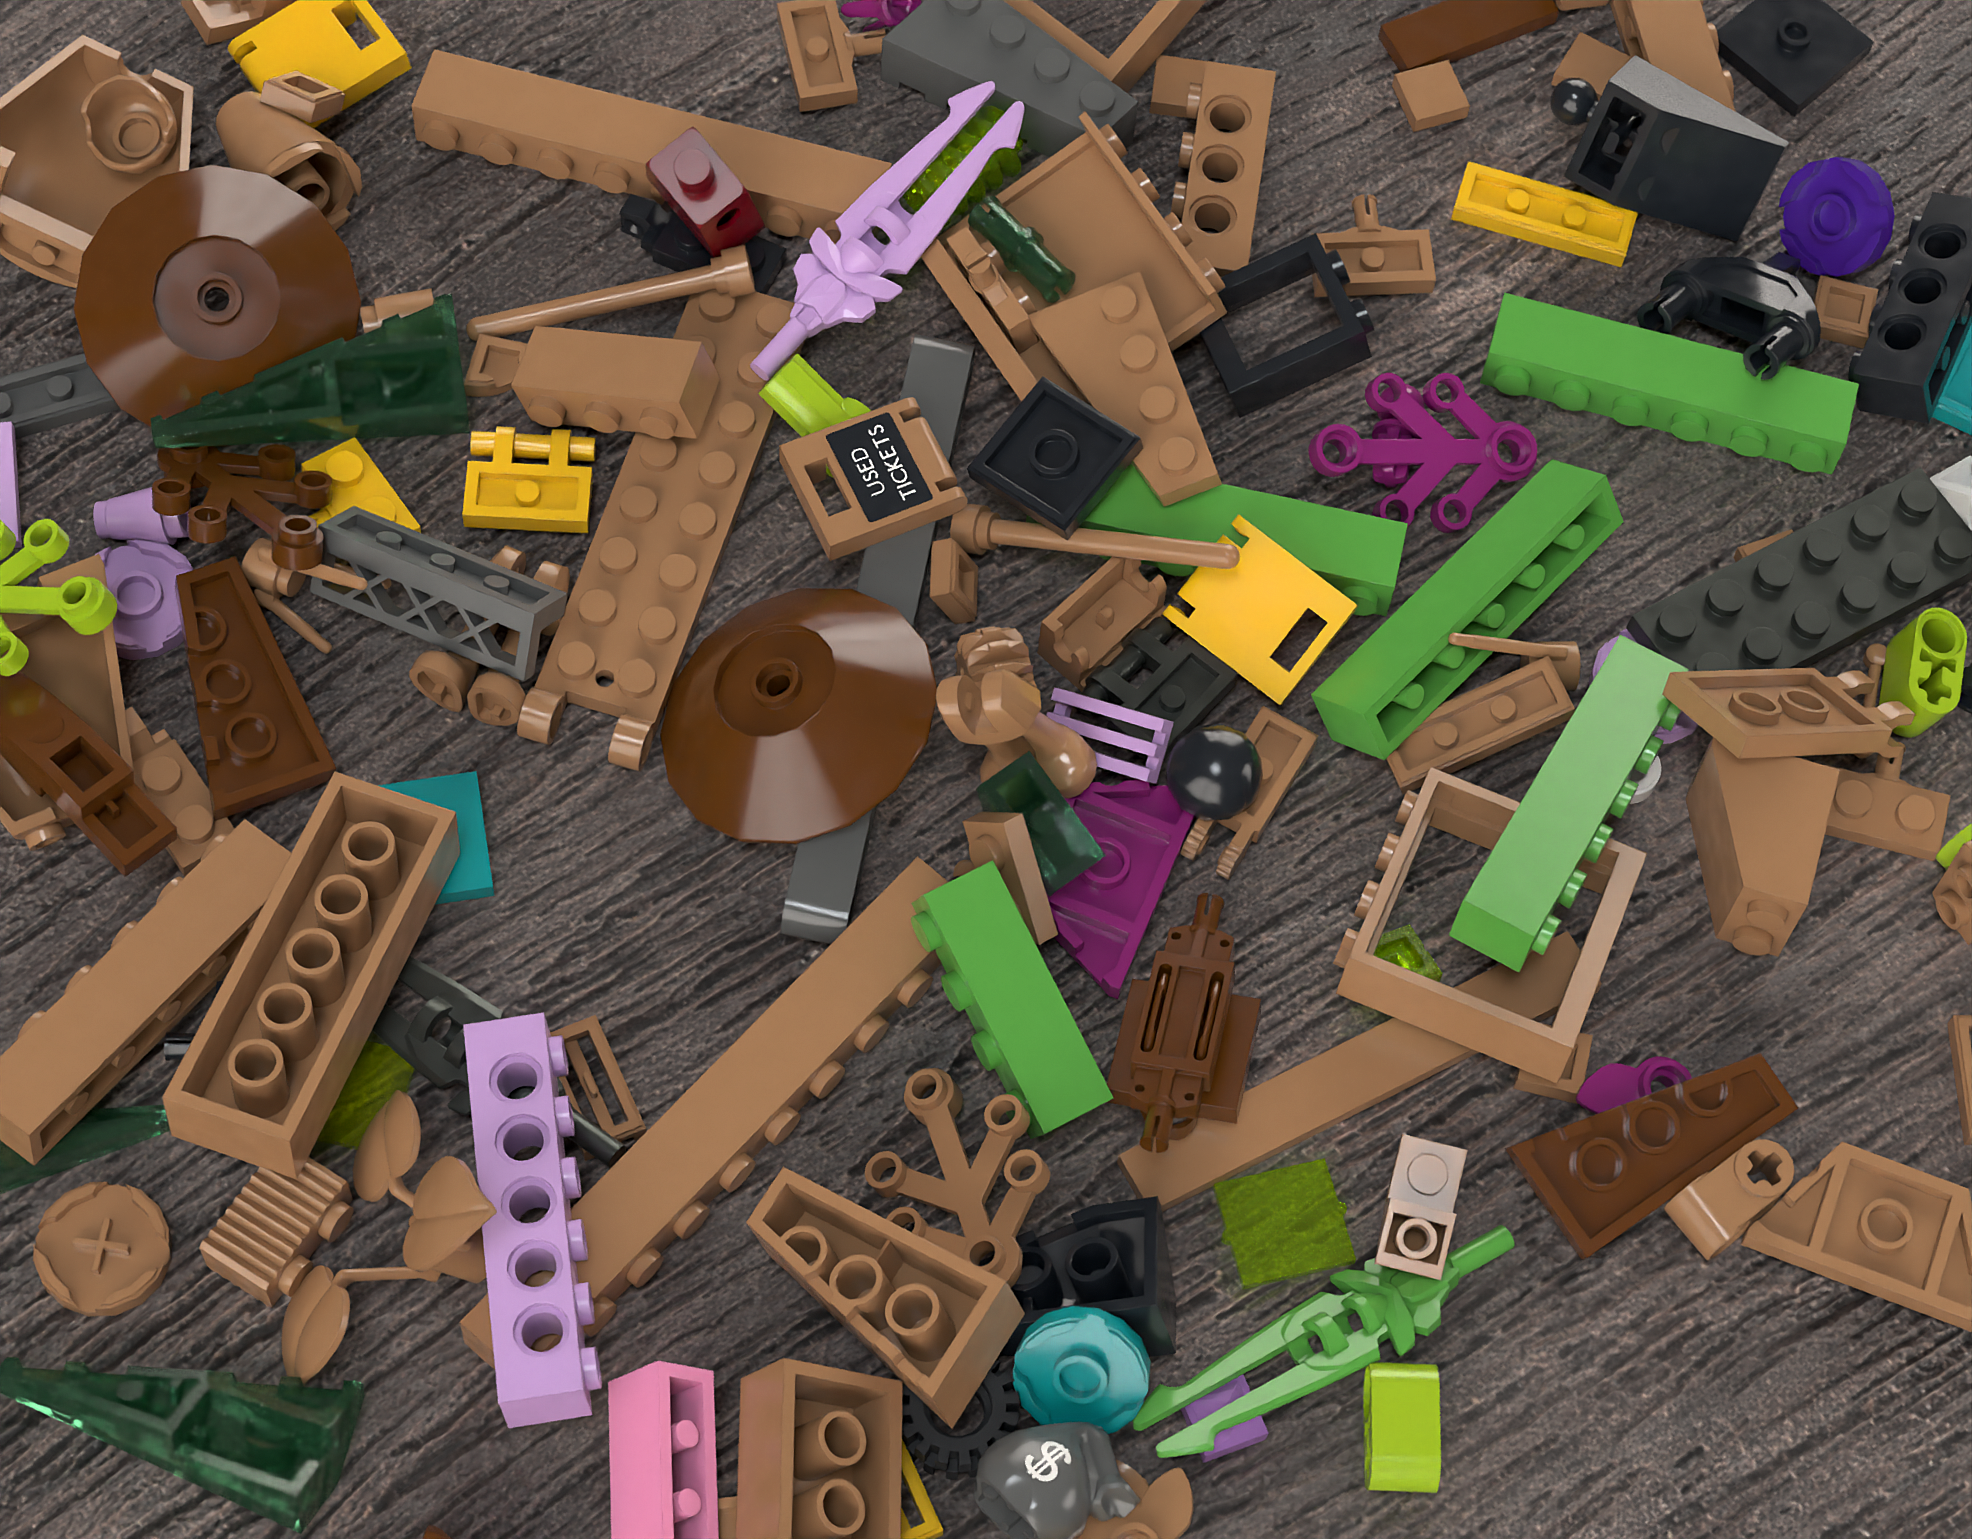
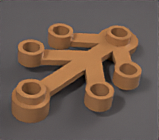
M921 1069L915 1072L907 1081L904 1101L906 1107L917 1120L927 1126L946 1181L909 1169L897 1154L890 1151L877 1153L868 1161L865 1168V1178L871 1187L883 1197L901 1195L958 1215L965 1237L929 1227L925 1219L911 1207H899L893 1210L886 1219L900 1227L907 1223L915 1222L912 1233L976 1266L979 1265L981 1259L986 1254L995 1250L993 1260L985 1266L978 1267L1006 1280L1011 1288L1021 1274L1023 1260L1021 1247L1015 1238L1036 1194L1042 1192L1050 1180L1049 1167L1032 1150H1019L1006 1161L1015 1140L1021 1137L1029 1127V1113L1022 1103L1012 1095L1003 1094L992 1099L984 1112L985 1123L990 1129L971 1166L954 1120L963 1104V1095L960 1087L948 1073L941 1069ZM936 1086L934 1093L930 1097L921 1099L927 1090ZM1016 1110L1014 1118L1009 1123L999 1125V1120L1005 1112ZM1005 1163L1004 1176L1011 1186L992 1222H990L985 1202ZM1036 1165L1035 1172L1029 1179L1024 1181L1018 1180L1019 1174L1025 1167ZM896 1167V1171L891 1179L880 1182L881 1174L887 1168Z

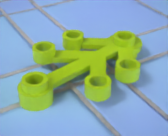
M42 519L32 524L24 535L25 547L0 565V613L60 615L76 632L82 635L96 634L105 629L116 615L117 600L96 578L76 576L67 580L61 587L15 586L45 563L49 564L59 560L69 547L68 535L53 520ZM0 520L1 561L13 551L16 545V536ZM0 614V675L10 676L19 672L25 666L29 651L27 646L9 630ZM7 650H9V652H8L4 657H2V655H3Z

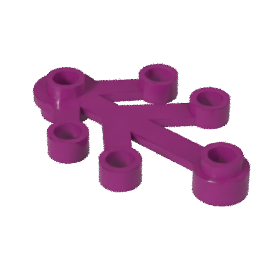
M1388 372L1380 374L1368 383L1365 389L1366 402L1376 412H1391L1417 439H1361L1350 426L1332 424L1312 438L1308 449L1309 459L1313 467L1319 473L1328 477L1342 476L1357 465H1420L1395 494H1390L1379 500L1372 511V516L1388 519L1385 513L1387 504H1394L1401 512L1400 522L1408 523L1407 527L1414 519V510L1454 465H1478L1456 493L1448 494L1435 501L1430 510L1431 521L1435 528L1443 533H1454L1467 526L1472 518V510L1498 481L1510 483L1524 478L1531 472L1537 460V443L1532 433L1516 422L1504 421L1496 423L1465 393L1462 381L1451 373H1441L1430 379L1423 388V400L1426 406L1436 413L1450 411L1475 439H1455L1407 392L1403 379L1394 373ZM1380 383L1389 385L1393 390L1394 399L1392 403L1385 402L1379 396L1378 386ZM1438 383L1444 384L1450 389L1451 400L1449 403L1443 402L1437 396L1436 386ZM1325 443H1330L1338 449L1340 455L1338 463L1329 462L1325 458L1323 453ZM1499 443H1503L1511 449L1512 460L1510 463H1506L1500 458L1497 451ZM1446 503L1454 505L1458 510L1459 519L1457 523H1451L1444 516L1443 511Z

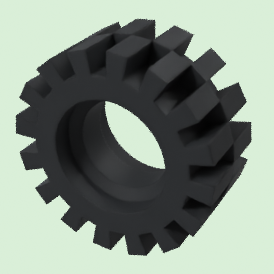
M995 1360L974 1394L982 1405L984 1412L983 1420L974 1431L962 1436L949 1435L938 1429L932 1421L930 1408L903 1383L902 1440L913 1463L917 1459L924 1463L923 1471L934 1476L936 1469L946 1471L945 1479L951 1480L958 1479V1472L968 1471L969 1479L976 1477L977 1465L982 1454L996 1440L1016 1431L1019 1418V1393L1013 1390L1014 1379L1009 1370L1005 1373L999 1370L1000 1360Z

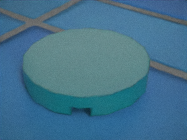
M1070 1306L1046 1313L1027 1328L1015 1353L1013 1386L1016 1392L1019 1393L1022 1407L1041 1425L1089 1422L1102 1427L1107 1434L1117 1432L1133 1420L1142 1407L1150 1384V1358L1141 1337L1123 1319L1099 1308Z

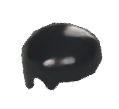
M1224 724L1197 726L1181 737L1171 750L1166 766L1167 786L1180 808L1204 821L1228 820L1240 814L1244 809H1248L1258 795L1263 777L1262 760L1256 746L1243 732Z

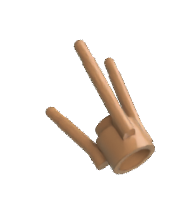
M259 538L251 545L241 565L249 586L255 588L254 596L258 605L272 611L324 654L331 652V643L280 601V597L283 595L293 597L302 587L306 574L358 590H364L368 585L367 580L357 576L352 567L335 563L334 568L319 564L312 569L301 571L281 568L272 561L271 540L266 538ZM390 578L381 582L385 589L391 587L392 582Z
M1451 633L1448 637V641L1452 645L1521 655L1520 668L1549 656L1566 691H1575L1579 684L1580 653L1578 645L1574 641L1526 642L1462 633Z

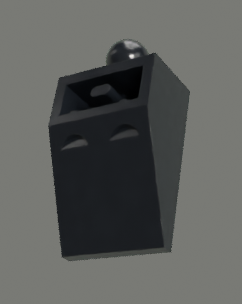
M1636 55L1608 80L1599 102L1594 87L1588 81L1581 78H1568L1561 81L1552 91L1550 98L1551 110L1554 116L1562 123L1568 125L1588 123L1564 174L1565 178L1614 206L1734 241H1738L1741 238L1789 144L1788 141ZM1628 137L1633 143L1631 148L1623 144Z

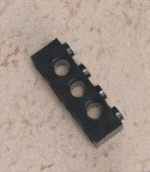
M1937 192L1932 193L1923 215L1916 214L1913 218L1908 238L1909 247L1904 258H1898L1893 263L1889 276V292L1883 304L1878 303L1875 305L1870 317L1868 340L1864 349H1857L1852 356L1848 380L1859 384L1857 391L1859 411L1929 424L1971 327L1972 198Z

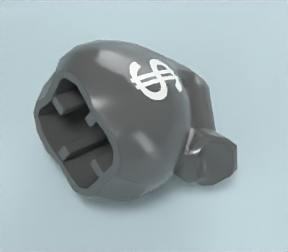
M1089 1422L1042 1425L1016 1430L999 1438L982 1454L978 1462L973 1492L974 1499L981 1511L1010 1539H1077L1083 1534L1089 1516L1099 1521H1107L1115 1516L1124 1518L1141 1501L1140 1497L1119 1473L1108 1434L1102 1427Z

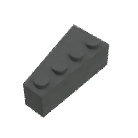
M925 0L882 38L881 81L900 88L902 84L925 93V101L945 110L949 106V98L979 84L993 81L995 92L974 115L978 118V125L990 130L1013 103L1021 101L1024 105V116L1019 137L1027 140L1028 148L1045 156H1053L1086 132L1078 118L1085 111L1098 129L1108 123L1125 148L1133 142L1138 101L1003 0Z

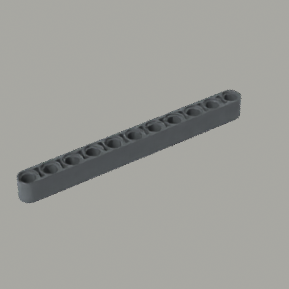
M915 334L900 400L909 397L916 399L921 409L920 417H924L928 422L952 468L973 371L976 345ZM940 520L866 547L856 591L897 608L915 630L931 563L932 541H936ZM877 806L851 826L798 843L783 909L781 935L832 944L851 924Z

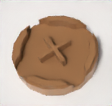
M108 1181L89 1182L64 1193L45 1211L38 1226L39 1233L36 1237V1246L34 1245L33 1261L43 1286L64 1308L88 1317L116 1316L141 1305L161 1286L172 1260V1236L160 1207L141 1189L126 1185V1187L109 1185Z

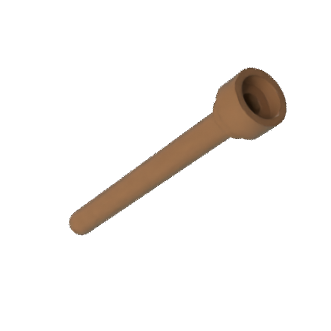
M741 245L721 250V256L711 258V265L475 317L468 322L466 332L470 339L477 341L479 334L502 337L533 330L535 326L547 327L717 289L718 294L730 292L732 298L755 293L756 289L746 246Z
M967 503L964 509L953 514L950 528V537L966 553L979 555L984 554L987 549L994 550L998 544L1219 569H1232L1240 560L1238 549L1231 544L1085 528H1078L1067 541L1042 524L1002 520L1000 515L991 512L987 505Z

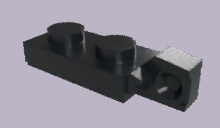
M634 194L629 195L619 213L621 232L640 239L641 248L652 254L653 262L676 272L711 265L710 259L713 257L666 201L660 206L655 201ZM719 220L716 227L725 224V222ZM755 235L744 245L748 252L756 292L766 295L787 260V248Z

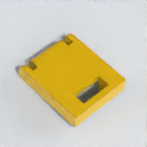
M297 0L239 35L228 45L229 54L237 64H240L243 74L257 93L261 94L264 81L298 71L342 90L345 97L341 111L412 68L407 53L367 0ZM356 14L377 40L362 50L359 49L345 30L347 26L356 22ZM333 116L313 123H309L302 119L300 120L309 125L310 127L315 128L323 122L327 121L328 119L332 118Z
M1238 514L1231 525L1234 526L1239 534L1249 538L1243 548L1224 534L1216 542L1235 546L1240 554L1238 564L1232 569L1198 566L1177 593L1196 608L1190 617H1187L1181 609L1169 604L1162 614L1279 705H1283L1359 606ZM1310 608L1328 623L1292 670L1289 671L1270 657L1306 610Z

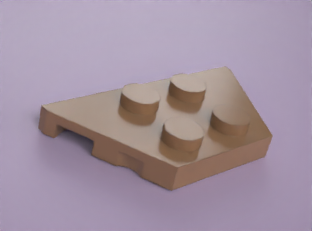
M1841 1142L1820 1161L1810 1174L1796 1183L1760 1220L1757 1219L1742 1238L1741 1245L1972 1332V1202L1968 1188Z

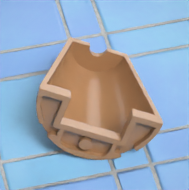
M81 35L0 97V254L36 276L57 284L77 288L82 254L111 208L157 176L189 170L194 87L157 69H154L148 75L135 74L125 67L121 52L85 35ZM116 75L142 77L168 99L175 112L177 139L162 164L141 174L114 171L104 165L100 159H97L87 145L86 127L81 115L82 104L97 83Z
M97 554L40 576L37 587H61L67 580L73 577L84 576L98 579L108 589L105 566L100 555ZM0 613L9 630L27 646L29 651L28 660L19 672L41 685L70 708L133 769L113 622L96 634L82 635L76 632L60 615ZM7 650V651L2 655V657H4V656L9 652V650ZM0 754V823L14 839L25 840L30 851L47 847L66 836L64 828L75 823L47 793L40 797Z

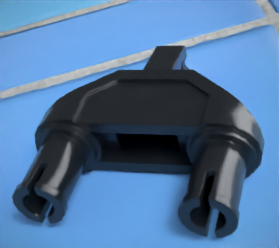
M1778 252L1762 263L1746 257H1703L1690 259L1679 264L1663 278L1660 292L1650 301L1645 302L1637 312V321L1640 328L1654 331L1659 325L1663 324L1656 332L1668 334L1682 319L1695 320L1752 342L1745 349L1743 362L1746 369L1754 377L1769 365L1762 372V380L1773 378L1788 361L1806 358L1818 347L1821 335L1820 320L1816 306L1796 277V272L1800 268V259L1782 252Z

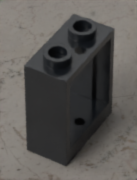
M1316 233L1220 277L1226 287L1217 294L1227 311L1226 314L1316 273L1342 325L1248 370L1245 369L1222 318H1219L1199 332L1239 418L1372 357L1366 338L1367 334L1375 331L1370 316L1361 298L1349 301L1342 287L1351 282L1344 263L1336 249L1328 253L1325 252Z

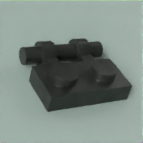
M1157 616L1144 629L1135 628L1123 640L1122 647L1124 649L1107 666L1099 665L1085 679L1087 687L1080 694L1173 721V727L1164 755L1165 758L1171 752L1176 742L1189 733L1235 686L1238 674L1190 636L1172 652L1164 643L1173 635V629L1166 620ZM1140 667L1150 668L1154 673L1138 689H1135L1127 682ZM1076 707L1087 717H1092L1095 712ZM1112 717L1108 719L1107 729L1149 742L1153 740L1155 730ZM1133 751L1144 761H1147L1148 755Z

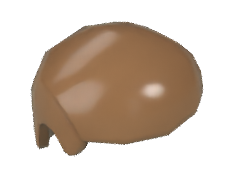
M116 75L97 83L82 104L81 115L85 122L87 145L97 159H100L104 165L116 172L141 174L165 161L176 142L177 123L175 112L170 102L142 77Z

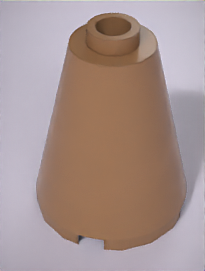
M244 92L229 99L218 112L216 130L230 168L268 174L316 204L334 231L342 226L351 214L346 207L353 193L355 192L359 197L362 189L360 168L354 162L351 155L344 148L297 117L261 102L260 93Z

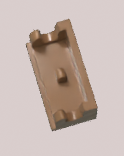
M1111 557L1041 621L1037 654L1081 692L1087 687L1085 679L1099 665L1107 666L1124 649L1122 647L1123 640L1135 628L1144 629L1155 617H1165L1162 613L1167 608L1164 605L1167 590L1166 583L1160 574L1151 582H1148L1139 570V567L1142 565L1141 560Z

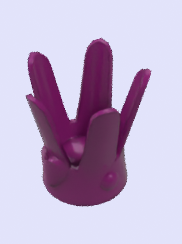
M860 0L843 4L841 13L846 17L878 18L879 20L863 29V32L875 31L887 26H897L921 4V0Z

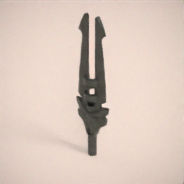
M409 956L397 980L426 1000L427 1003L418 1012L412 1023L385 1004L372 1031L440 1090L457 1083L466 1085L467 1088L457 1094L448 1103L447 1107L463 1116L471 1115L463 1025L503 1019L504 1012L458 982ZM449 1017L451 1025L448 1032L441 1039L434 1040L432 1038V1031L435 1025L442 1018ZM557 1077L559 1097L566 1096V1091L559 1077ZM518 1087L507 1098H524L530 1095L535 1087ZM571 1104L575 1135L568 1138L611 1168L625 1154L626 1146L575 1110Z

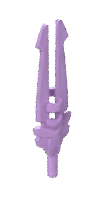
M993 81L979 84L948 99L950 106L949 117L877 179L835 221L841 238L835 245L821 228H816L809 240L812 254H801L793 268L798 287L794 298L795 305L790 313V320L750 364L751 369L760 378L769 381L807 337H813L823 329L831 328L842 322L863 323L876 313L874 302H889L903 291L901 286L883 277L889 273L907 274L939 234L984 169L992 154L1001 148H1015L1024 116V105L1021 101L1013 103L914 215L905 211L898 200L995 92ZM876 226L884 230L889 236L890 243L888 245L880 243L873 236L872 230Z

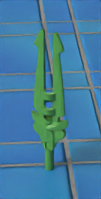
M1499 1225L1447 1254L1441 1280L1374 1264L1375 1258L1365 1261L1364 1271L1347 1269L1331 1275V1283L1341 1290L1344 1295L1336 1296L1326 1292H1319L1262 1328L1182 1386L1167 1387L1159 1384L1145 1400L1137 1416L1133 1419V1428L1137 1431L1148 1428L1287 1350L1291 1359L1297 1365L1296 1367L1165 1439L1156 1446L1158 1457H1175L1214 1450L1215 1437L1219 1432L1328 1386L1380 1360L1378 1345L1384 1340L1390 1338L1398 1355H1404L1415 1346V1333L1428 1336L1441 1325L1440 1308L1448 1298L1449 1293L1459 1284L1461 1277L1514 1248L1515 1244L1511 1233L1505 1226ZM1355 1312L1359 1314L1363 1323V1328L1357 1332H1354L1350 1327L1347 1318ZM1316 1334L1320 1337L1324 1348L1323 1351L1317 1354L1313 1352L1308 1342V1339Z

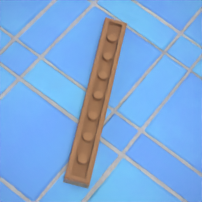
M1566 931L1552 939L1544 955L1532 950L1520 972L1500 964L1454 988L1540 1022L1556 1014L1580 949L1569 932ZM1600 980L1598 982L1594 994L1598 993L1602 985ZM1394 1017L1245 1091L1237 1124L1198 1117L1193 1131L1188 1136L1180 1140L1169 1139L1167 1151L1156 1153L1155 1137L1152 1152L1143 1149L1139 1144L1119 1154L1117 1164L1136 1197L1140 1199L1158 1196L1163 1212L1479 1052Z

